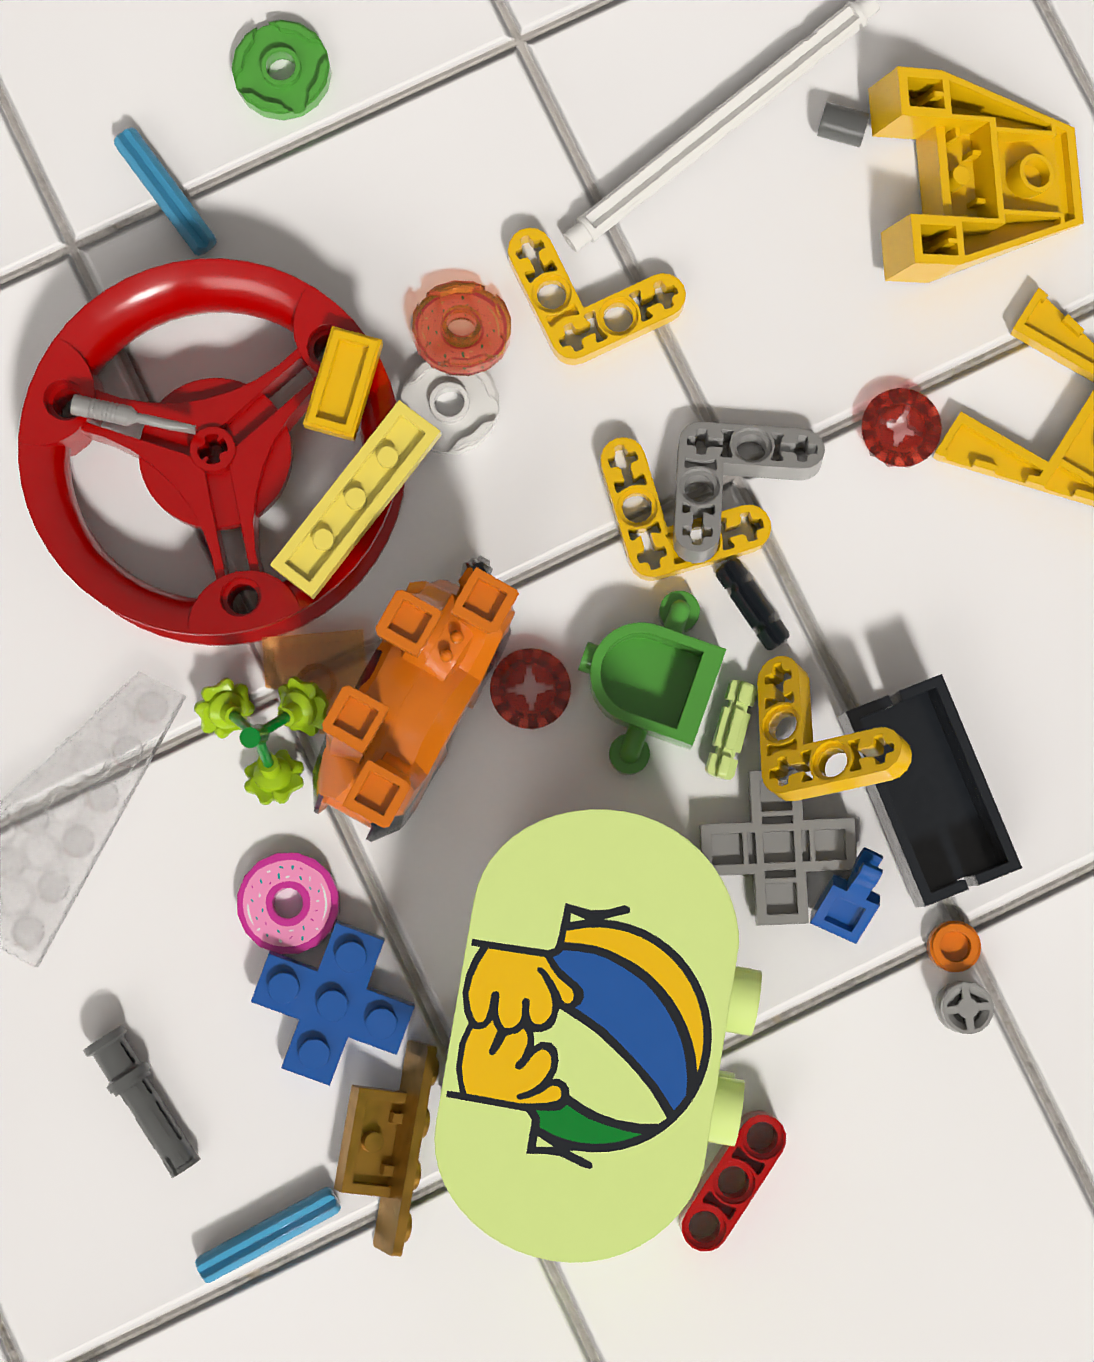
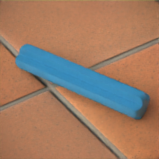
M129 127L114 138V145L193 253L201 256L211 250L217 243L215 235L138 131L133 127Z
M325 1187L200 1255L195 1260V1264L201 1278L205 1283H211L336 1215L340 1211L341 1206L335 1192L330 1187Z

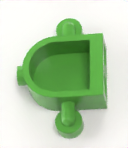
M686 591L671 592L662 600L659 607V619L663 627L646 622L627 624L613 630L599 645L588 642L583 653L578 671L589 674L590 690L596 705L610 720L628 728L626 734L618 736L612 742L609 750L610 763L621 774L634 775L646 767L650 758V749L645 741L647 735L690 750L698 733L726 649L683 634L695 626L700 615V606L697 599Z

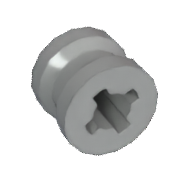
M955 981L947 984L940 990L936 998L935 1011L938 1019L946 1028L962 1034H974L982 1031L989 1025L994 1013V1004L991 995L984 987L972 982Z

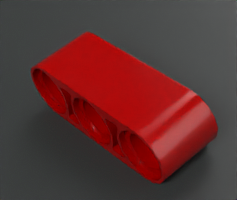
M753 1110L741 1117L735 1146L722 1145L701 1177L692 1197L679 1214L680 1230L685 1241L693 1249L712 1251L719 1248L725 1242L782 1154L786 1145V1132L783 1125L772 1114L763 1110ZM758 1122L769 1123L774 1130L772 1143L764 1149L751 1148L747 1142L749 1129ZM730 1166L739 1167L745 1172L744 1186L735 1193H726L718 1186L720 1173ZM700 1211H709L717 1217L715 1230L706 1237H698L689 1231L691 1218Z

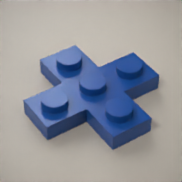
M336 920L319 968L270 950L251 1002L299 1020L282 1063V1069L330 1086L348 1038L397 1055L415 1008V1003L368 986L385 941L384 937Z

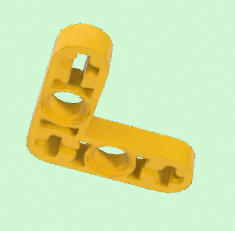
M525 228L515 233L509 241L508 259L510 266L553 354L559 361L565 364H582L668 324L679 317L684 308L686 297L684 285L675 276L665 273L653 275L584 308L546 233L536 228ZM525 243H529L533 249L542 247L539 251V264L544 273L536 278L535 269L531 261L527 257L518 258L522 255V245ZM550 267H553L555 270L546 272ZM527 278H535L531 283L527 280ZM546 285H558L564 290L566 300L563 305L555 309H548L540 304L537 295L540 289ZM661 288L665 294L671 292L675 294L671 299V308L665 309L661 303H657L646 308L645 316L648 320H641L639 306L633 298L639 297L640 305L643 306L654 299L655 289ZM615 307L628 310L633 320L630 327L621 332L609 329L604 322V315L608 310ZM595 318L597 331L604 339L603 341L596 342V335L593 333L582 339V349L579 351H574L571 345L561 346L565 341V331L572 329L575 335L588 332L591 325L588 319Z
M621 437L608 442L603 448L600 458L601 473L629 566L640 579L647 581L660 580L753 553L761 549L767 542L771 532V520L767 513L758 506L741 505L722 511L721 522L725 523L724 532L737 529L741 523V517H748L751 524L759 523L761 529L757 530L754 535V541L748 542L744 534L733 536L728 540L731 549L723 550L721 533L717 551L711 559L703 563H691L683 560L674 550V525L669 527L666 525L647 458L641 445L633 439ZM623 450L626 457L635 456L637 461L632 462L630 466L632 481L635 483L642 478L645 485H631L619 493L616 492L615 486H624L621 469L619 467L611 468L609 463L615 460L616 451ZM632 496L643 497L651 505V515L643 522H632L623 513L622 507L624 502ZM702 518L693 519L691 532L701 529ZM656 525L659 533H650V541L654 551L663 550L665 556L659 560V568L651 570L648 563H639L637 559L644 553L641 536L632 541L629 533H644Z
M776 656L762 666L757 680L761 774L763 783L769 791L785 801H799L891 781L907 771L912 758L910 745L894 730L887 727L873 728L813 742L808 673L792 658L787 656ZM788 673L791 678L784 681L783 692H781L776 685L782 683L784 674ZM785 697L792 703L785 702ZM795 717L797 723L794 732L788 738L778 740L775 735L778 724L784 718ZM888 744L894 751L887 753L885 762L881 764L874 757L882 755L884 753V746ZM859 751L862 752L866 757L861 758ZM837 753H845L847 764L844 770L839 775L827 777L825 766L828 759ZM792 766L798 773L789 775L788 784L785 785L780 779L788 775L789 767ZM811 771L813 778H811L805 772Z

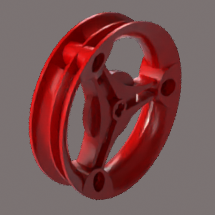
M224 258L191 259L153 267L125 278L104 290L87 303L65 324L39 362L28 387L18 433V464L26 506L36 531L48 552L62 570L82 590L133 625L164 638L207 646H235L282 636L309 624L344 600L363 581L387 545L398 519L404 497L405 483L314 599L289 580L282 582L280 579L264 572L260 556L259 518L277 502L290 478L293 463V446L290 431L308 409L321 365L318 355L327 345L331 328L334 326L365 335L356 322L325 294L293 275L249 261ZM207 313L249 315L271 321L294 332L297 349L279 365L248 384L226 378L200 379L180 386L165 396L159 403L120 398L105 393L103 384L98 377L105 366L136 338L158 326L188 316ZM380 358L360 422L362 446L397 403L391 382ZM306 367L313 380L282 407L277 409L269 398ZM77 394L91 397L92 399L96 398L129 405L138 413L196 425L197 431L196 434L144 425L141 438L137 439L101 427L102 420L81 416L63 418L62 410L72 400L73 396ZM92 440L116 447L138 458L142 478L154 500L176 520L203 530L213 559L216 580L209 584L198 598L165 591L134 576L118 564L94 537L77 503L70 468L71 457L85 449ZM220 445L224 452L220 453V462L213 464L208 457L213 455L212 447ZM241 527L250 570L236 571L229 574L221 530ZM244 590L257 592L258 602L251 612L239 614L234 611L233 601L240 592Z

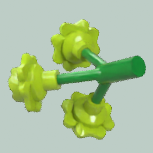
M294 676L288 680V684L281 685L278 688L281 700L278 707V716L265 724L253 725L247 720L245 716H250L255 711L254 704L249 700L248 687L243 683H238L234 686V682L228 677L223 678L217 685L202 688L201 697L203 700L198 701L194 706V711L201 718V729L204 733L210 734L215 732L217 737L224 739L233 731L242 730L239 736L241 744L246 748L256 747L259 757L257 761L244 769L245 776L248 778L244 788L247 793L256 795L262 805H269L272 801L285 804L292 792L302 788L304 785L303 778L300 776L304 771L303 763L292 759L285 749H280L273 755L269 751L266 742L270 737V733L283 725L289 727L292 731L301 730L312 737L318 733L319 729H323L322 723L327 716L326 712L329 701L322 689H319L318 685L314 682H303Z

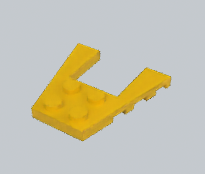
M1038 287L1010 335L1094 382V343L1083 333L1084 329L1069 314L1065 316L1047 299L1048 294ZM1094 390L1049 462L962 411L935 451L933 458L944 463L1094 507Z

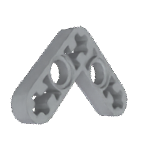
M694 422L686 426L681 432L677 451L673 546L678 556L687 562L703 563L711 559L716 553L721 534L723 475L808 480L819 472L823 461L825 446L820 436L811 430L801 428L715 422ZM696 441L705 442L706 454H696ZM723 441L730 442L727 457H722ZM744 442H754L763 448L765 455L758 460L750 461L741 457L737 448ZM775 445H780L779 461L772 460ZM795 448L805 449V455L808 456L807 461H797V455L794 453ZM700 482L709 486L713 495L706 501L697 502L690 499L684 489L691 483ZM693 517L702 518V545L692 544L690 534Z

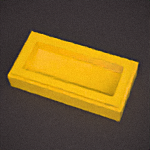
M332 326L303 422L306 429L355 442L382 351V339Z

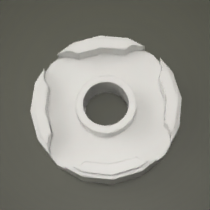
M425 360L407 376L401 393V402L441 431L442 436L431 449V451L439 454H462L478 447L492 433L499 416L498 390L491 374L484 368L472 372L455 373L444 371L429 360ZM446 392L457 393L464 400L463 409L455 416H444L436 410L437 399Z

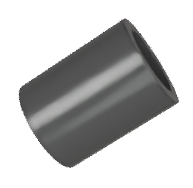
M826 102L817 136L860 148L870 113Z

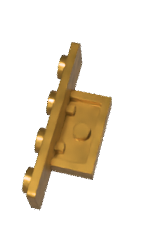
M408 1040L399 1090L360 1085L351 1086L334 1189L341 1193L381 1197L373 1246L390 1256L398 1257L402 1256L404 1243L408 1241L412 1231L410 1206L413 1190L418 1187L421 1178V1164L418 1160L422 1138L426 1136L430 1125V1112L427 1108L430 1089L435 1084L439 1073V1061L436 1056L437 1047L415 1040Z

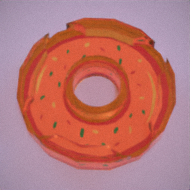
M453 280L435 286L426 293V298L420 304L418 302L413 312L412 339L418 354L432 368L448 375L471 376L487 371L503 358L510 344L511 316L505 302L497 294L494 296L491 292L485 290V286L474 281ZM461 319L471 322L475 326V330L468 335L460 336L452 333L448 326L453 321Z

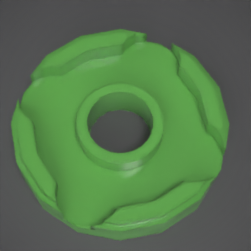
M276 20L268 22L269 25L263 26L258 30L257 27L244 36L235 49L232 72L239 95L250 109L266 118L288 120L304 116L319 105L329 89L332 71L328 53L322 41L315 32L298 22ZM277 60L291 61L295 65V70L289 78L276 80L268 74L270 66Z

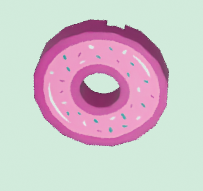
M276 853L258 861L244 876L237 894V915L245 933L259 947L279 954H300L318 946L332 931L340 913V892L332 874L317 860L300 853ZM287 888L296 890L303 899L301 912L293 918L280 916L275 908L277 895Z

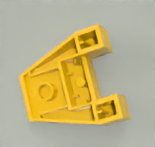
M897 66L868 88L872 137L916 139L922 214H909L881 232L885 281L930 283L1078 227L1084 223L1074 127L938 69Z

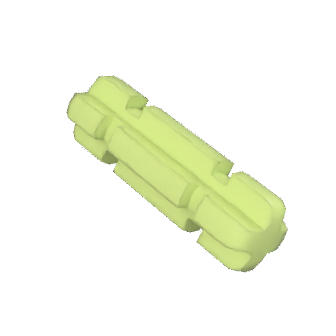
M731 680L728 684L724 698L729 700L728 706H722L712 741V746L716 747L715 753L709 752L705 766L706 773L713 777L731 780L735 775L738 760H735L734 756L735 753H741L751 714L747 713V709L754 706L758 692L757 687L751 683Z

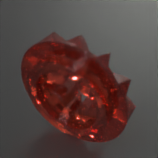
M895 388L882 392L869 403L862 416L861 438L864 440L870 456L876 457L885 463L887 467L910 468L928 459L940 441L942 424L938 410L925 395L912 389ZM904 410L908 411L906 416L908 420L907 428L914 431V436L905 435L902 441L895 447L893 446L895 441L893 439L894 431L887 428L885 424L887 422L896 423L898 418L903 415Z
M525 648L510 653L496 666L490 681V696L497 713L512 726L535 730L554 723L567 708L571 695V683L566 668L558 658L541 649ZM526 668L532 669V676H535L536 684H544L545 687L553 686V689L537 694L536 702L534 703L535 710H529V703H526L525 695L516 694V692L508 693V689H516V686L524 685L525 676H527Z

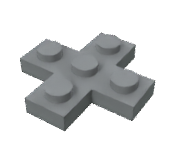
M789 769L788 775L782 777L780 781L785 785L788 784L789 775L798 773L796 769ZM749 771L747 773L750 822L699 825L701 852L714 866L719 876L753 874L756 926L809 923L806 872L852 870L857 859L855 818L803 820L802 800L785 801L779 798L764 785L761 771Z

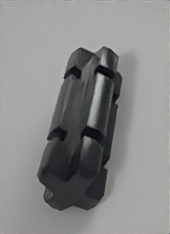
M733 558L722 564L715 572L717 579L725 590L728 588L731 590L730 598L752 629L757 628L759 633L756 636L765 649L773 650L787 641L790 637L789 631L781 619L776 621L773 616L776 612L755 581L747 579L748 571L738 558Z

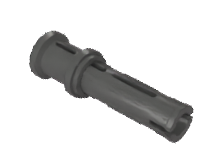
M121 1025L92 1043L83 1051L87 1057H94L110 1082L106 1088L115 1097L121 1096L147 1139L162 1159L171 1178H174L193 1166L201 1158L197 1155L192 1145L189 1144L178 1123L156 1092L148 1078L151 1074L149 1071L151 1067L147 1061L141 1062L125 1038L127 1032L125 1026Z

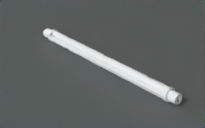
M856 0L855 2L849 1L843 8L816 28L811 35L797 43L592 208L576 218V224L563 234L567 244L572 250L577 252L589 241L593 243L597 241L600 236L627 216L632 209L661 189L721 141L731 130L736 129L815 66L820 59L830 54L857 31L867 25V20L880 10L878 1Z

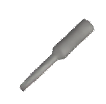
M77 394L73 396L71 402V415L98 419L123 426L139 423L190 434H196L197 431L196 425L138 413L132 406L96 398L92 399L91 397Z

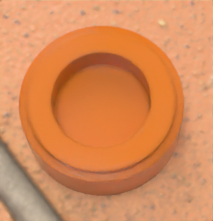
M942 922L933 928L928 936V956L935 966L944 971H966L977 962L980 956V938L977 932L964 922Z

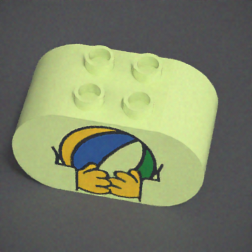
M608 809L571 811L543 819L523 829L507 841L491 858L477 885L436 1119L435 1155L444 1185L451 1198L468 1219L501 1244L536 1258L567 1263L592 1262L615 1257L641 1246L664 1230L681 1213L692 1197L704 1171L708 1142L735 1146L743 1110L745 1082L741 1079H735L734 1072L720 1070L725 1032L752 1036L760 1001L762 971L736 966L739 949V930L736 913L724 882L714 866L688 839L658 821L630 812Z

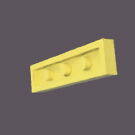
M398 400L275 557L270 566L314 599L442 436L441 431Z

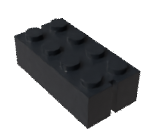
M942 674L899 690L892 696L887 695L846 711L838 717L845 735L873 728L887 727L894 730L910 745L912 758L905 773L894 780L868 785L866 788L915 907L929 906L969 890L968 886H979L1022 869ZM887 744L884 746V753L874 758L882 764L885 762L886 754L894 751V749ZM859 751L861 758H865L866 756Z

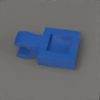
M864 847L854 863L848 880L833 874L811 911L810 924L857 944L880 907V894L873 892L872 889L876 886L883 873V869L878 868L883 855Z

